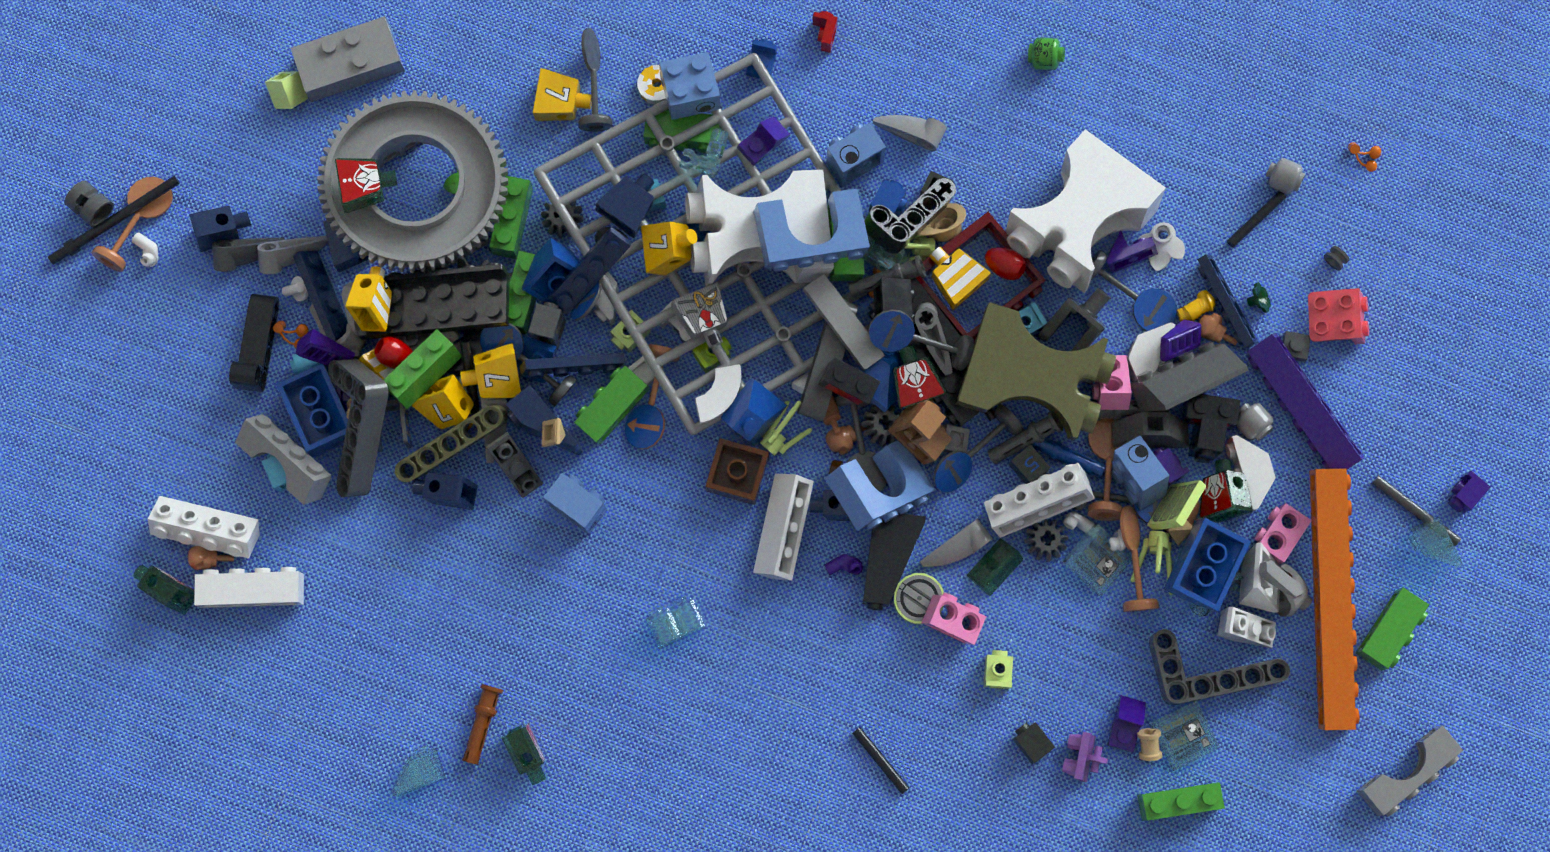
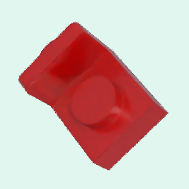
M827 11L814 12L812 17L813 25L820 27L817 41L821 42V51L831 53L838 17Z

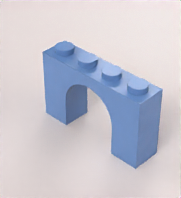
M857 188L832 192L828 199V204L833 222V236L827 242L819 245L805 244L793 236L787 224L782 199L757 203L753 212L765 270L773 269V271L778 272L786 270L789 266L793 265L804 268L812 266L814 262L823 261L824 264H831L837 262L839 258L848 257L849 260L862 258L870 248Z
M899 441L885 446L872 457L889 485L890 496L882 494L871 484L856 459L839 466L825 477V480L857 531L865 527L871 530L880 525L882 519L886 523L898 515L897 512L903 515L913 508V504L916 508L929 500L927 496L935 490L913 454Z

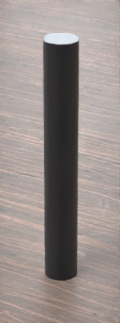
M1278 191L1227 240V243L1234 248L1286 199V195Z
M461 340L460 347L464 371L474 370L470 340ZM476 385L466 386L467 394L474 404L470 413L475 414L480 411Z
M861 727L855 730L852 734L901 794L906 792L910 787Z

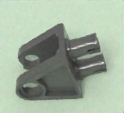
M1097 288L1084 304H1079L1073 298H1068L1042 329L1038 337L1041 340L1048 341L1071 314L1077 315L1080 313L1088 320L1086 325L1089 329L1071 351L1088 348L1107 327L1097 319V313L1111 297L1100 288Z

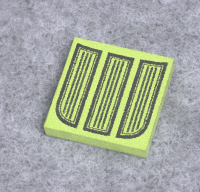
M1201 480L1172 484L1147 526L1152 530L1183 527L1205 490L1206 485Z

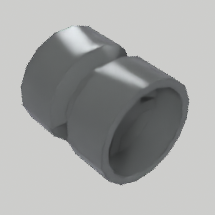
M86 180L74 185L64 200V204L74 213L80 214V217L91 227L107 219L114 208V203L102 193L98 194V190Z

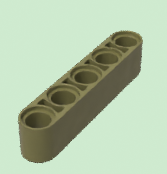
M491 405L483 408L399 461L395 466L396 477L402 482L419 479L502 427L508 419L507 410L501 405ZM491 410H495L499 414V420L496 424L492 423L489 419ZM470 423L477 426L478 433L475 437L468 433ZM448 437H453L456 441V448L454 450L449 449L447 446ZM428 450H431L435 455L433 463L426 460L425 455ZM407 463L413 466L414 473L412 476H408L405 473L404 468Z

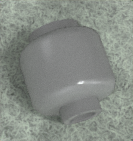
M1281 158L1277 164L1271 163L1266 176L1270 177L1269 186L1285 194H1291L1293 191H1298L1305 173H1302L1303 167L1300 164L1286 158Z
M1246 403L1239 409L1236 427L1248 440L1256 439L1259 441L1272 431L1273 417L1261 404L1255 403L1250 406Z

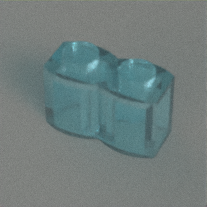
M686 596L674 600L672 602L673 606L663 610V607H659L648 613L649 617L645 620L658 649L705 628L693 598L687 599Z

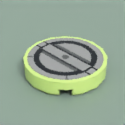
M913 573L908 575L898 583L894 592L896 611L905 621L912 624H922L933 595H943L944 591L941 584L928 574Z

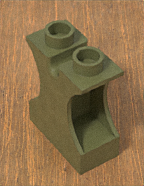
M989 302L983 314L956 405L986 413L989 409L1006 401L1027 400L1035 402L1057 415L1066 432L1067 439L1073 441L1078 438L1080 430L1093 433L1101 409V404L1089 401L1090 396L1080 393L1077 385L1079 382L1092 384L1095 381L1107 385L1115 365L1116 355L1105 352L1108 339L1104 337L1094 345L1077 351H1060L1049 348L1037 341L1028 332L1021 320L1019 311Z

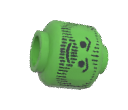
M1038 37L1033 43L1029 44L1028 62L1032 63L1035 69L1056 70L1059 63L1064 62L1065 47L1060 46V41L1057 38Z

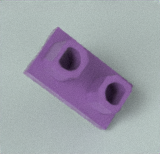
M1083 732V735H1069L1067 748L1079 751L1078 760L1065 758L1062 772L1074 776L1079 781L1087 782L1089 769L1090 772L1098 773L1099 764H1107L1108 759L1101 757L1103 747L1095 746L1094 749L1096 736L1087 732Z

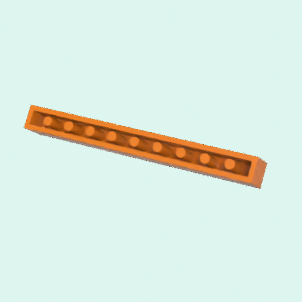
M1314 469L1309 471L1318 729L1356 730V724L1359 723L1360 719L1359 710L1355 708V698L1358 697L1359 689L1357 682H1354V671H1357L1358 662L1357 657L1353 656V645H1356L1357 636L1356 631L1352 629V619H1355L1356 609L1355 605L1351 602V593H1354L1355 583L1350 575V567H1353L1354 556L1350 552L1349 542L1353 539V530L1349 526L1348 516L1352 513V504L1348 500L1347 490H1350L1351 478L1347 474V469Z

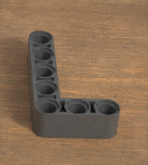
M358 359L333 360L328 368L330 380L352 398L337 477V491L343 498L368 495L371 489L388 400V386L382 378Z
M1162 629L1155 632L1149 640L1161 696L1169 705H1178L1285 681L1290 674V667L1286 661L1273 659L1186 678L1174 633L1170 630ZM1159 635H1163L1168 639V647L1166 649L1158 646L1157 638ZM1168 660L1174 664L1175 670L1173 674H1168L1164 671L1163 663ZM1272 665H1277L1280 668L1281 675L1279 678L1271 675L1270 668ZM1247 670L1253 671L1256 675V680L1253 684L1249 683L1245 678ZM1222 675L1230 678L1231 685L1229 689L1221 686L1220 678ZM1199 680L1205 684L1206 691L1204 694L1196 692L1194 688L1196 681ZM1171 686H1176L1180 689L1181 696L1178 700L1170 697L1169 689Z

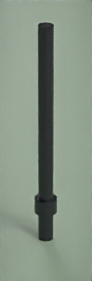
M175 175L76 239L71 238L63 243V247L49 255L48 259L54 265L68 255L73 256L81 251L80 248L179 185V180Z

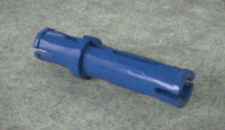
M1044 438L1045 440L1042 443L1034 442L1031 444L1035 450L1050 456L1049 459L1053 461L1057 459L1068 465L1079 463L1086 473L1097 479H1100L1106 466L1104 463L1062 445L1063 442L1059 440L1056 442Z

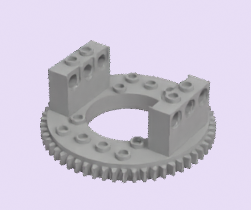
M413 90L411 96H408L406 91H402L401 97L392 92L391 99H388L384 94L382 95L381 102L373 98L372 106L363 103V111L355 108L356 116L347 115L348 123H339L341 131H332L335 139L328 138L327 142L330 147H324L323 152L326 156L320 157L321 164L324 166H318L319 174H322L317 176L318 183L322 184L317 186L319 194H322L319 196L320 203L324 204L321 206L323 213H328L325 215L327 222H332L330 224L332 231L338 230L336 232L337 238H344L343 244L345 246L351 245L353 253L360 250L359 255L361 259L369 256V263L373 264L378 260L379 267L382 268L385 264H388L391 271L395 266H399L400 272H403L405 267H409L411 273H414L415 268L421 270V272L436 271L438 268H448L455 264L458 258L463 260L468 255L489 244L488 231H494L492 223H499V217L496 214H503V207L500 205H506V198L503 196L508 195V188L504 187L508 185V178L505 177L508 175V169L504 168L506 166V159L502 158L504 156L503 149H498L500 147L499 140H494L495 133L493 131L488 132L489 125L487 123L481 125V116L474 118V110L466 113L465 104L457 107L456 99L448 103L446 95L439 100L435 92L431 98L427 96V91H423L421 96L417 95L416 90ZM421 143L422 145H433L445 152L454 162L459 173L457 192L447 208L438 215L426 220L403 221L393 218L380 210L373 202L370 194L343 203L336 160L372 161L380 169L384 163L399 155L402 157L405 155L404 152Z

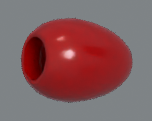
M991 248L984 257L989 269L997 276L1006 280L1013 281L1019 279L1026 267L1024 257L1008 248Z
M384 337L378 341L374 355L379 363L385 367L395 369L413 350L400 339Z

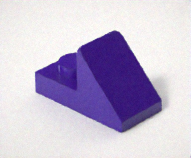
M773 116L761 121L757 130L739 143L737 149L754 166L791 134Z
M1120 231L1107 258V263L1112 274L1158 255V251L1152 237L1140 238L1128 246L1122 231Z
M1120 695L1107 746L1131 753L1134 752L1138 738L1137 732L1144 725L1146 702Z

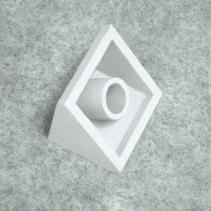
M1261 542L1256 543L1242 560L1239 604L1276 613L1279 612L1280 590L1261 578L1259 567L1260 563L1273 560L1278 566L1280 565Z

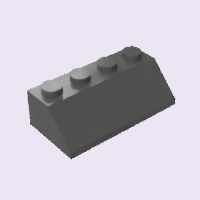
M1208 342L1200 345L1199 351L1195 353L1190 351L1179 355V360L1174 363L1168 361L1158 365L1159 370L1153 373L1150 370L1137 375L1138 380L1130 384L1140 412L1162 411L1185 402L1249 370L1247 365L1225 344L1214 345L1213 342Z

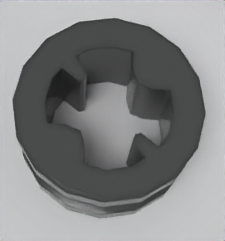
M1332 246L1330 253L1327 252L1324 255L1325 261L1336 270H1341L1343 264L1349 262L1348 255L1337 246Z

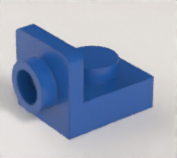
M767 39L753 40L751 53H756L769 74L772 75L777 55V45ZM753 65L747 67V76L760 78Z

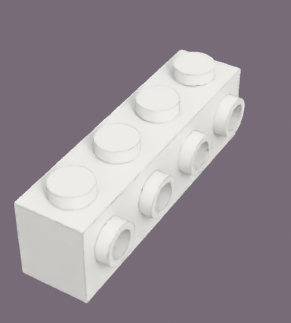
M1079 463L1066 465L1061 470L1052 474L1042 475L1038 480L1028 484L1018 485L1014 490L1007 493L997 494L990 500L985 501L984 505L992 529L1001 538L1095 498L1086 472Z
M796 474L774 475L753 573L770 579L792 581L814 481Z
M159 496L148 517L150 535L160 539L166 538L179 541L185 545L201 546L210 551L216 550L235 557L249 558L260 536L258 519Z
M281 567L280 572H271L270 568H255L254 573H245V569H229V573L219 574V570L215 569L203 570V574H195L194 605L199 608L304 605V574L296 571V567Z

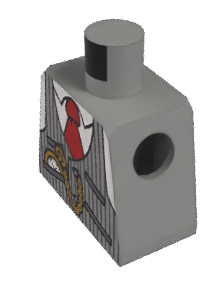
M718 283L672 300L671 308L692 340L704 336L709 348L723 343L718 330L726 327L727 317Z

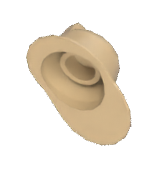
M949 203L918 235L928 236L939 242L952 240L962 232L961 224L966 217L965 208L957 203Z

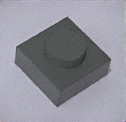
M1286 331L1283 335L1284 345L1295 360L1305 362L1308 359L1310 336Z

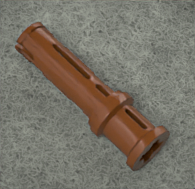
M484 684L480 686L482 692L478 705L474 706L476 716L462 761L479 765L480 755L491 719L497 715V710L495 709L499 695L503 694L504 691Z

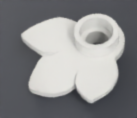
M1165 222L1158 223L1152 228L1151 233L1140 236V238L1152 237L1158 255L1148 259L1155 271L1164 269L1169 264L1171 257L1178 260L1183 259L1185 253L1184 243L1176 237L1175 229L1171 224ZM1165 232L1168 236L1165 239H1160L1159 234Z

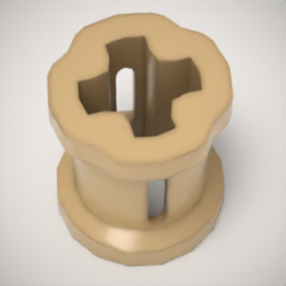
M1145 728L1137 732V737L1141 743V751L1139 752L1141 760L1156 761L1162 758V752L1159 750L1160 730Z

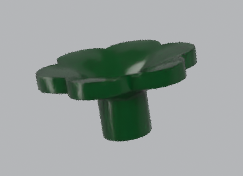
M1257 282L1252 289L1253 296L1247 298V303L1250 307L1257 305L1264 313H1268L1271 307L1268 293Z

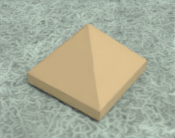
M556 418L543 421L542 447L559 445L566 435L561 419Z
M1186 520L1183 527L1164 529V531L1169 533L1177 545H1180L1190 534L1193 526Z

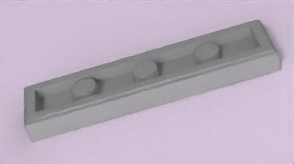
M825 274L803 288L805 294L863 372L885 356L870 341L867 330Z

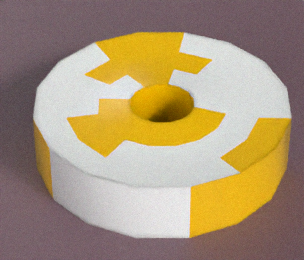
M659 65L645 68L637 80V88L641 97L647 103L653 105L666 99L660 79ZM657 82L661 83L659 87L653 86Z

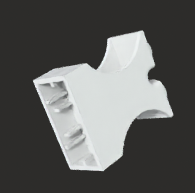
M1084 130L1066 150L1060 173L1064 184L1063 191L1055 199L1042 206L1027 209L1013 208L1010 211L1006 233L1009 235L1007 237L1009 246L1024 258H1030L1032 255L1039 258L1046 250L1054 251L1053 261L1047 267L1049 276L1060 286L1070 288L1074 285L1083 293L1088 290L1095 269L1091 257L1092 247L1099 240L1112 233L1140 231L1158 211L1166 187L1087 130Z
M823 169L793 171L780 188L760 197L733 195L717 186L708 175H702L696 193H686L685 211L688 224L699 223L700 231L713 232L707 233L704 241L691 245V269L693 273L704 272L705 287L712 285L717 277L731 266L750 261L764 262L753 212L757 203L782 199L789 230L799 241L809 245H819L830 240ZM823 261L814 262L812 266L804 268L793 265L783 270V272L795 283H809L823 274L828 277L834 268V263L824 264Z

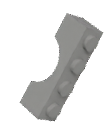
M264 414L246 418L235 443L251 458L267 453L276 457L285 471L286 489L303 505L320 500L332 475Z
M1443 725L1434 727L1416 742L1418 763L1415 770L1408 777L1396 780L1384 774L1375 775L1357 790L1376 816H1384L1386 814L1389 817L1400 808L1398 804L1405 798L1407 800L1412 799L1420 792L1419 786L1424 782L1427 784L1431 783L1440 775L1438 771L1444 766L1449 768L1459 760L1457 755L1463 749Z

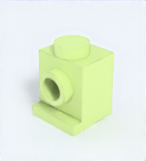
M632 309L629 311L636 326L644 322ZM621 320L610 331L613 337L611 342L619 350L625 349L630 353L637 345L631 335L623 333L626 327ZM650 330L643 333L642 336L645 338L650 333Z
M992 650V655L985 656L983 687L1012 688L1013 657L1007 656V651ZM996 664L1003 665V673L995 671Z

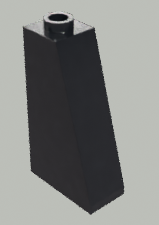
M898 513L895 518L886 523L882 519V523L872 529L862 604L868 605L867 609L882 611L883 607L889 606L924 526L926 516L900 515Z

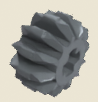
M575 200L565 207L578 229H580L578 223L583 222L584 218L579 214L583 210L581 206H576L577 202ZM545 203L544 206L548 211L541 212V217L545 219L542 222L543 227H549L548 233L550 235L557 232L558 238H562L564 232H567V235L571 237L553 205Z
M876 405L870 407V412L866 411L863 414L866 421L861 422L860 426L867 428V431L863 433L864 437L872 436L870 439L871 444L878 440L880 447L886 445V442L889 444L895 442V437L888 432L889 428L901 414H894L895 406H891L886 412H883Z
M1045 519L1041 521V525L1039 523L1033 524L1034 530L1027 529L1025 532L1032 538L1025 539L1024 544L1033 545L1028 550V553L1031 554L1036 550L1038 552L1036 560H1040L1042 555L1045 554L1046 562H1050L1051 554L1058 559L1061 557L1059 550L1065 551L1067 549V546L1061 542L1067 541L1069 538L1067 535H1060L1065 530V527L1060 526L1056 529L1057 520L1055 519L1050 523V526L1048 525V520ZM1044 534L1048 535L1047 538H1052L1048 546L1044 545L1045 541L1042 543L1040 540Z

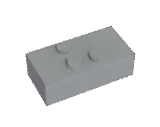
M385 16L291 47L305 93L311 102L405 71Z

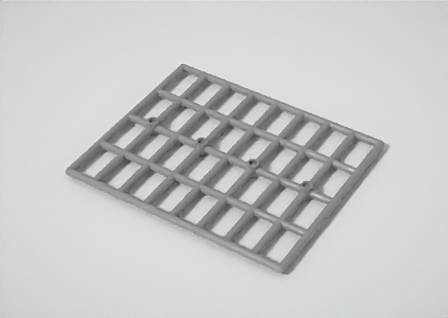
M751 53L714 73L716 82L718 83L753 65L766 87L724 110L720 108V110L711 111L712 116L673 137L666 135L655 118L656 115L668 109L665 99L535 168L534 175L583 257L590 250L584 238L612 222L602 216L578 229L565 206L609 182L615 186L621 181L620 176L659 155L668 157L678 176L650 190L648 193L653 195L654 200L683 184L689 193H696L697 185L693 180L694 178L738 155L751 178L726 191L733 195L740 196L756 186L762 196L772 193L765 181L807 158L811 159L817 170L823 169L825 190L829 189L831 194L832 192L841 191L756 53ZM772 96L785 117L779 122L785 129L791 127L804 149L760 173L757 167L753 166L737 149L738 144L742 141H740L727 119ZM646 121L659 144L614 168L601 145ZM719 124L732 147L687 170L674 147ZM592 150L605 173L559 197L546 174ZM686 214L671 221L688 224ZM644 220L642 226L648 225L646 220ZM867 234L869 245H873L874 243L872 242L870 236ZM642 238L632 242L630 248L617 262L643 249ZM872 246L873 249L869 248L871 251L869 253L870 257L872 254L874 257V264L876 266L884 265V259L881 263H879L881 260H877L879 258L878 255H880L878 249L876 248L875 250L874 246ZM688 261L665 276L652 274L619 293L616 292L605 274L598 282L602 284V289L689 434L696 435L722 420L720 418L722 415L707 423L700 424L699 421L695 423L681 401L682 398L714 381L715 369L677 390L674 389L662 369V366L705 343L704 336L696 340L689 339L656 358L642 334L676 316L672 308L669 307L636 326L623 304L625 300L669 277L680 297L689 294L688 289L677 272L691 265V262ZM752 261L749 264L743 262L734 265L736 271L714 283H718L721 291L737 281L744 282L755 303L727 318L726 327L718 330L719 334L761 311L775 335L731 360L721 344L711 349L721 364L716 368H722L738 364L741 366L776 345L782 346L795 367L763 384L771 392L810 370L814 356L803 362L790 337L824 318L819 311H816L789 327H782L770 306L811 282L795 283L793 281L764 297L751 276V273L765 266L764 262ZM851 293L842 296L844 301L852 303L868 293L855 298L852 297ZM870 324L864 327L867 330V332L869 330ZM741 379V383H740V387H739L738 394L740 393V391H741V390L744 388V386H745V384H744V382L742 381V379Z

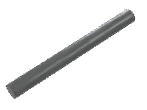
M1378 475L1373 480L1372 484L1452 545L1456 546L1460 542L1461 538L1382 477Z

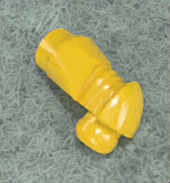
M1207 290L1200 291L1195 300L1176 310L1180 322L1184 319L1195 321L1207 311L1213 312L1215 299Z

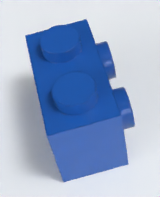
M884 179L870 204L869 212L873 206L883 205L899 217L906 210L905 206L908 200L905 199L907 190L903 189V185L897 181L890 180L889 182Z

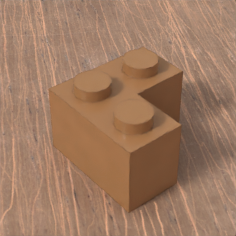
M929 400L905 408L888 430L923 465L936 461L952 440L946 433V429L941 425L946 416L941 412L938 405Z

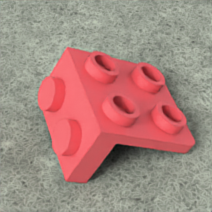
M1359 288L1311 292L1308 295L1309 336L1313 342L1352 339L1355 345L1365 344V336H1369V323L1364 321V312H1368L1367 296L1363 297Z

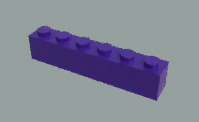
M1276 333L1271 334L1247 351L1250 355L1248 357L1250 364L1255 370L1260 369L1264 374L1263 382L1270 391L1274 389L1280 397L1277 401L1285 412L1289 410L1293 415L1294 419L1292 422L1299 432H1305L1309 438L1307 440L1309 447L1314 453L1319 452L1324 459L1322 465L1325 469H1349L1365 458Z

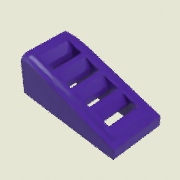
M1184 319L1162 336L1160 360L1168 361L1197 348L1201 344V324Z
M313 328L298 341L295 353L302 358L329 366L331 361L338 360L336 359L338 356L342 357L339 360L352 359L355 355L351 350Z

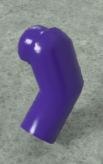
M842 554L824 564L830 576L839 570L853 575H858L863 570L862 562L858 558L847 554Z

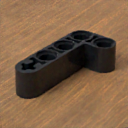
M940 178L899 217L883 205L873 206L864 220L867 234L888 253H899L947 207L956 193L955 184L947 178Z
M251 294L239 361L232 362L229 372L230 384L236 389L263 392L265 389L275 335L273 326L277 323L279 312L278 297Z

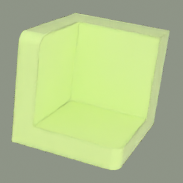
M298 71L280 72L265 81L276 109H292L308 99Z

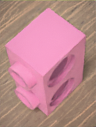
M1116 355L1115 365L1107 385L1095 381V384L1092 386V398L1097 400L1098 404H1101L1100 410H1129L1132 391L1127 355Z
M1287 503L1280 506V508L1275 506L1267 518L1270 520V523L1266 529L1262 527L1254 537L1257 543L1261 542L1279 565L1286 561L1312 521ZM1283 516L1291 519V529L1283 526ZM1269 537H1273L1278 541L1279 546L1277 550L1269 547Z
M943 592V595H933L922 624L964 644L975 645L987 616L980 614V608L972 604L966 603L964 606L957 603L958 598L951 594ZM943 605L948 611L944 619L940 616V609ZM965 616L970 620V625L967 629H964L962 625Z

